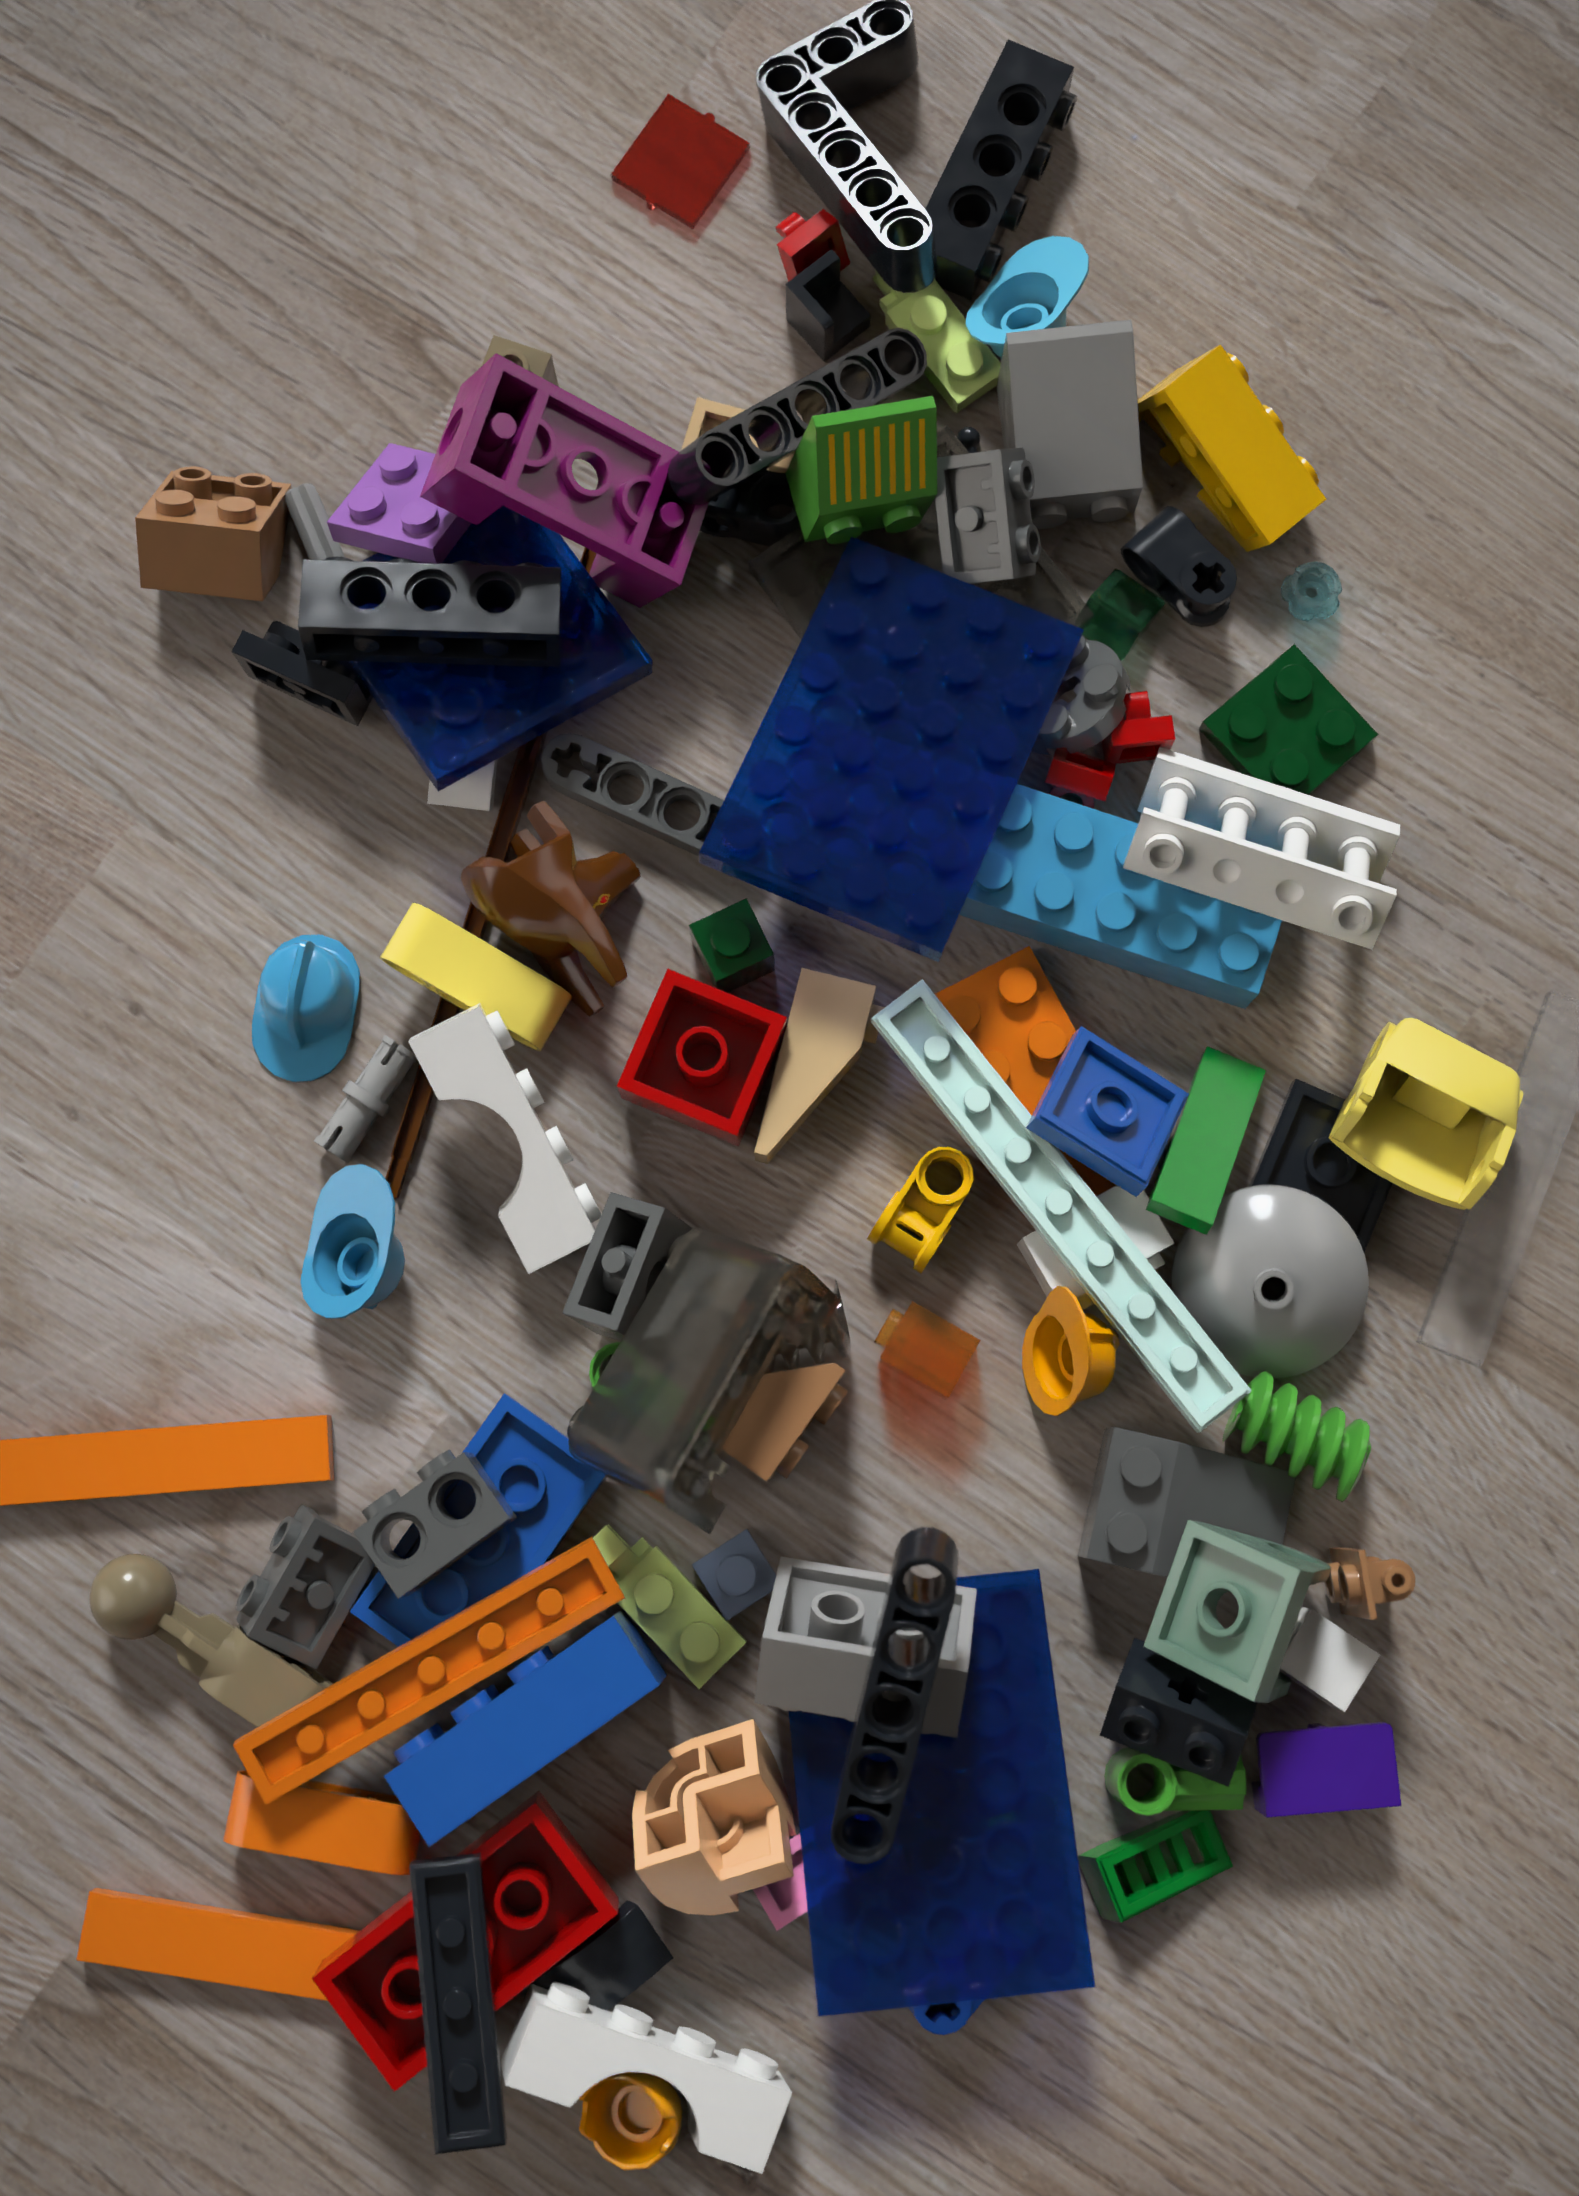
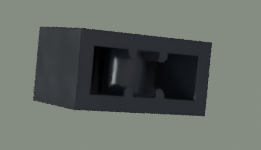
M1134 1638L1099 1736L1229 1787L1246 1742L1258 1702H1253L1144 1647V1641Z

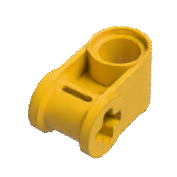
M937 1147L928 1151L920 1159L900 1192L897 1191L892 1197L867 1240L873 1244H877L880 1241L884 1242L914 1261L913 1269L922 1274L951 1228V1220L970 1191L974 1179L973 1167L969 1159L961 1151L952 1147ZM937 1162L953 1164L959 1169L962 1176L961 1187L950 1195H940L933 1192L925 1180L927 1169ZM896 1224H901L908 1230L920 1236L923 1240H917L916 1238L909 1235L902 1229L898 1228Z

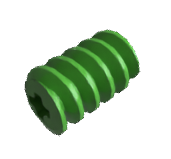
M1266 1371L1260 1372L1248 1383V1387L1252 1392L1235 1404L1224 1430L1223 1442L1238 1429L1243 1432L1242 1453L1247 1455L1262 1441L1267 1444L1264 1464L1271 1466L1286 1453L1290 1455L1288 1476L1295 1478L1307 1465L1314 1467L1312 1488L1319 1490L1331 1477L1338 1479L1336 1500L1343 1502L1354 1489L1371 1451L1369 1424L1363 1419H1355L1345 1428L1346 1414L1339 1407H1332L1321 1416L1322 1402L1314 1395L1307 1396L1297 1405L1298 1390L1296 1386L1290 1383L1282 1385L1272 1395L1274 1383L1272 1374Z

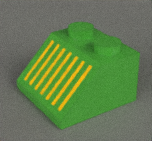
M933 396L812 416L785 473L805 542L826 538L828 543L839 544L855 539L864 531L885 528L888 533H899L909 530L921 522L937 496V407Z

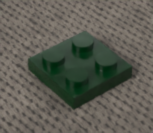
M1295 644L1202 721L1199 730L1239 773L1307 795H1311L1378 736V733Z

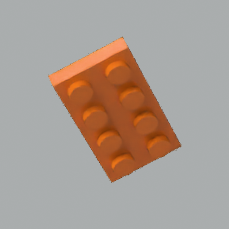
M1029 945L935 993V995L1032 1115L1076 1030ZM1060 1150L1096 1197L1117 1186Z

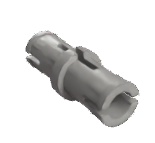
M388 1036L383 1037L382 1043L356 1082L353 1083L348 1080L342 1089V1092L346 1094L345 1098L319 1137L317 1136L314 1140L315 1143L348 1164L352 1159L351 1156L378 1116L385 1119L391 1110V1107L387 1105L388 1101L412 1065L418 1061L413 1052L401 1044L397 1045V1042Z

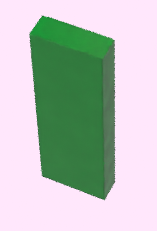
M1209 1046L1206 1047L1199 1060L1188 1091L1189 1095L1181 1110L1148 1201L1147 1211L1207 1235L1214 1224L1266 1073L1265 1069Z

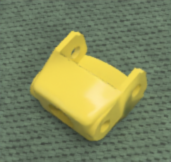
M1405 1018L1397 1025L1388 1022L1369 1051L1354 1088L1342 1104L1329 1139L1354 1160L1393 1184L1431 1201L1457 1209L1470 1210L1490 1188L1499 1170L1504 1166L1516 1133L1518 1110L1523 1098V1091L1520 1090V1077L1517 1072L1507 1065L1418 1019Z

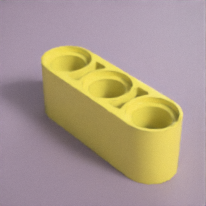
M417 903L411 904L380 956V959L393 969L463 1010H467L479 1003L486 1016L498 1010L511 1037L536 1051L542 1050L572 998L569 992L553 981L443 916Z

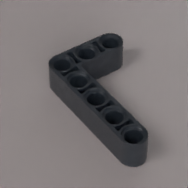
M875 0L766 59L761 63L756 72V83L764 123L769 134L838 220L886 284L893 290L902 293H914L928 287L937 276L938 263L933 222L927 211L847 113L851 109L903 82L913 75L918 67L914 17L910 5L904 0Z

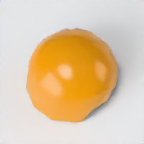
M642 2072L620 2073L594 2084L579 2098L583 2102L579 2132L593 2142L595 2149L603 2159L622 2170L650 2169L665 2157L677 2143L682 2126L681 2100L674 2086L663 2078Z

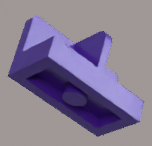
M1385 1722L1331 1727L1313 1723L1308 1724L1307 1729L1261 1732L1256 1736L1260 1781L1252 1782L1254 1809L1267 1818L1402 1806L1393 1729L1391 1725Z

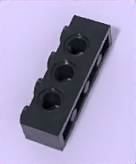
M1007 40L925 208L933 222L938 263L935 280L941 288L972 300L980 281L984 280L990 283L995 276L1004 252V247L998 244L1006 229L1015 232L1018 228L1029 199L1023 192L1030 178L1038 182L1042 178L1053 150V146L1047 144L1054 128L1060 131L1065 130L1073 113L1077 95L1069 91L1074 66L1012 40ZM1021 119L1028 122L1029 125L1018 126L1011 123L1010 120ZM998 169L1006 175L995 177L986 174L984 171ZM973 219L982 225L976 228H968L961 225L959 221Z
M338 556L328 557L324 560L303 559L298 629L305 659L560 667L563 603L561 567H544L543 565L531 562L520 563L516 566L481 565L467 560L457 561L452 564L417 563L403 558L393 559L388 562L353 561ZM365 604H379V606L373 609L359 608ZM433 605L444 607L437 611L423 610L424 608ZM495 607L508 609L502 613L487 612V610Z

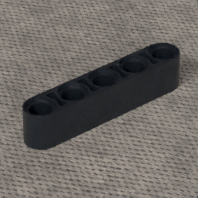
M895 328L888 330L708 430L672 458L668 467V480L672 490L681 500L688 504H706L794 454L812 416L874 406L885 402L924 374L927 366V354L923 343L914 333L907 329ZM796 410H797L798 413L801 415L803 421H802L801 418L798 416ZM749 435H751V436L755 439V441L757 442L758 448H757V447L754 445V443L751 441V438H750ZM701 459L711 468L713 476L706 471Z
M920 1527L909 1531L901 1538L896 1548L836 1793L831 1826V1841L835 1850L844 1859L856 1864H870L881 1860L888 1854L893 1844L956 1596L957 1547L955 1542L945 1532L932 1527ZM918 1565H930L937 1568L941 1574L933 1578H921L910 1569ZM904 1628L914 1629L921 1632L924 1637L918 1640H906L899 1637L895 1632ZM888 1691L899 1692L906 1695L908 1699L890 1701L881 1694ZM880 1753L889 1756L892 1760L885 1762L875 1761L867 1755ZM867 1814L875 1819L864 1821L855 1818L854 1815Z

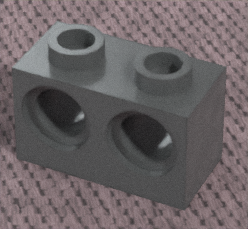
M451 1450L443 1452L417 1472L423 1482L402 1497L396 1489H393L362 1511L367 1522L354 1530L353 1533L398 1599L413 1594L517 1518L473 1453L463 1452L455 1457ZM457 1480L468 1482L476 1494V1505L473 1511L463 1519H457L450 1515L444 1505L445 1491ZM403 1519L414 1523L421 1535L419 1549L410 1558L398 1556L392 1550L389 1541L392 1528Z

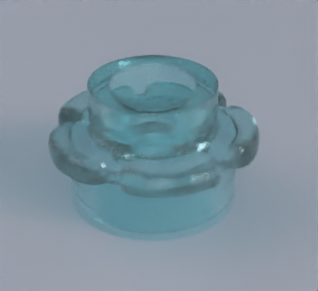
M1308 562L1301 564L1295 568L1293 575H1288L1283 580L1281 597L1285 602H1288L1290 614L1299 620L1309 622L1316 617L1320 620L1327 619L1336 612L1340 605L1338 595L1342 592V585L1339 576L1332 567L1325 563ZM1309 588L1314 589L1317 592V596L1314 598L1308 597L1306 590Z

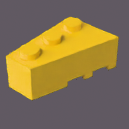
M1220 344L1176 369L1138 399L1139 422L1144 419L1166 444L1160 450L1159 455L1171 468L1181 461L1203 486V489L1198 492L1197 497L1244 550L1249 552L1272 544L1323 503L1326 498L1318 487L1319 479L1312 465L1303 457L1297 456L1284 438V427L1278 415L1270 407L1262 405L1248 385L1249 376L1243 364L1234 355L1226 353Z

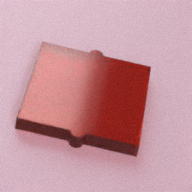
M668 93L612 171L611 179L644 199L649 210L658 208L689 228L694 229L750 150V142L716 123L714 114L706 113L703 115Z

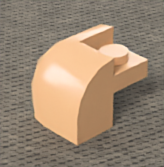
M754 1719L689 1739L669 1749L668 1752L672 1759L652 1777L645 1791L636 1790L632 1811L635 1871L650 1893L665 1906L686 1914L714 1916L739 1911L738 1893L794 1877L789 1837L796 1835L791 1805L777 1761Z

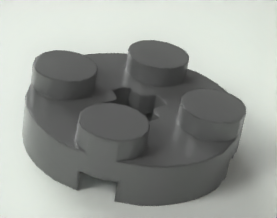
M1071 631L1058 636L1051 646L1035 654L1017 672L1009 675L1002 685L1001 694L1006 701L1007 719L1020 741L1027 748L1038 754L1050 755L1047 748L1058 749L1066 747L1069 754L1096 745L1118 726L1126 711L1122 701L1126 695V688L1130 691V679L1119 657L1110 647L1098 641L1086 640L1083 634ZM1070 690H1074L1077 695L1069 703L1062 699L1058 700L1064 693Z

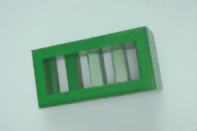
M1185 1810L1177 1812L1098 1845L1077 1857L1100 1916L1103 1919L1122 1923L1233 1867L1211 1810ZM1189 1828L1203 1861L1196 1864L1192 1861L1181 1833ZM1164 1840L1178 1870L1172 1874L1168 1870L1158 1843ZM1140 1852L1152 1882L1144 1884L1133 1857ZM1114 1865L1117 1866V1869L1127 1891L1126 1893L1123 1892V1889L1113 1867Z

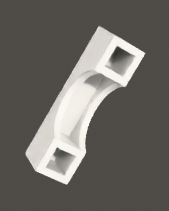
M479 1003L411 1037L408 1042L438 1100L462 1099L483 1104L501 1115L517 1136L522 1151L521 1172L512 1193L499 1207V1218L527 1273L530 1274L589 1244L595 1232L593 1222L601 1217L600 1209L586 1183L574 1188L563 1166L574 1159L558 1127L555 1126L545 1131L534 1110L535 1107L545 1102L528 1069L526 1068L516 1073L504 1050L514 1046L515 1043L498 1010L486 1016Z
M553 1982L549 1990L530 1984L500 2061L506 2086L571 2108L589 2088L610 2076L626 2072H642L656 2075L670 2082L685 2096L688 2130L700 2153L761 2174L763 2173L792 2095V2091L780 2072L777 2071V2062L749 2049H741L738 2057L714 2049L716 2046L715 2040L691 2028L678 2027L675 2035L652 2027L653 2019L632 2007L615 2005L612 2013L588 2004L590 1997L586 1993L563 1983Z

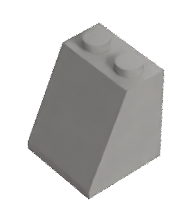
M1132 320L1006 333L996 388L1004 449L1023 448L1025 459L1032 465L1035 478L1034 494L1029 498L1032 524L1037 529H1048L1064 524L1067 519L1091 517L1096 522H1112L1125 517L1128 513L1135 512L1143 489Z

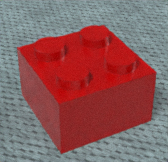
M667 968L616 1087L621 1098L739 1147L782 1046L787 1027V1017Z

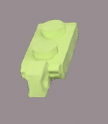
M875 270L873 281L885 295L879 300V305L886 315L885 324L890 330L895 328L907 329L914 333L923 343L927 354V366L924 374L954 412L958 413L997 386L1000 361L986 344L971 337L966 328V318L935 279L933 283L923 290L914 293H902L888 286Z
M609 1524L605 1525L593 1537L625 1596L624 1599L617 1603L698 1689L747 1642L729 1621H726L716 1607L657 1546L653 1548L641 1537L630 1547Z

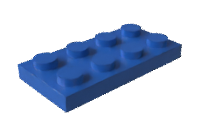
M504 1393L463 1452L474 1454L517 1518L410 1596L398 1599L380 1571H378L350 1612L396 1646L403 1645L548 1562L612 1468ZM464 1480L453 1482L445 1491L444 1505L450 1515L457 1519H463L473 1511L476 1505L475 1491ZM414 1523L411 1524L393 1550L402 1558H410L419 1549L421 1535Z

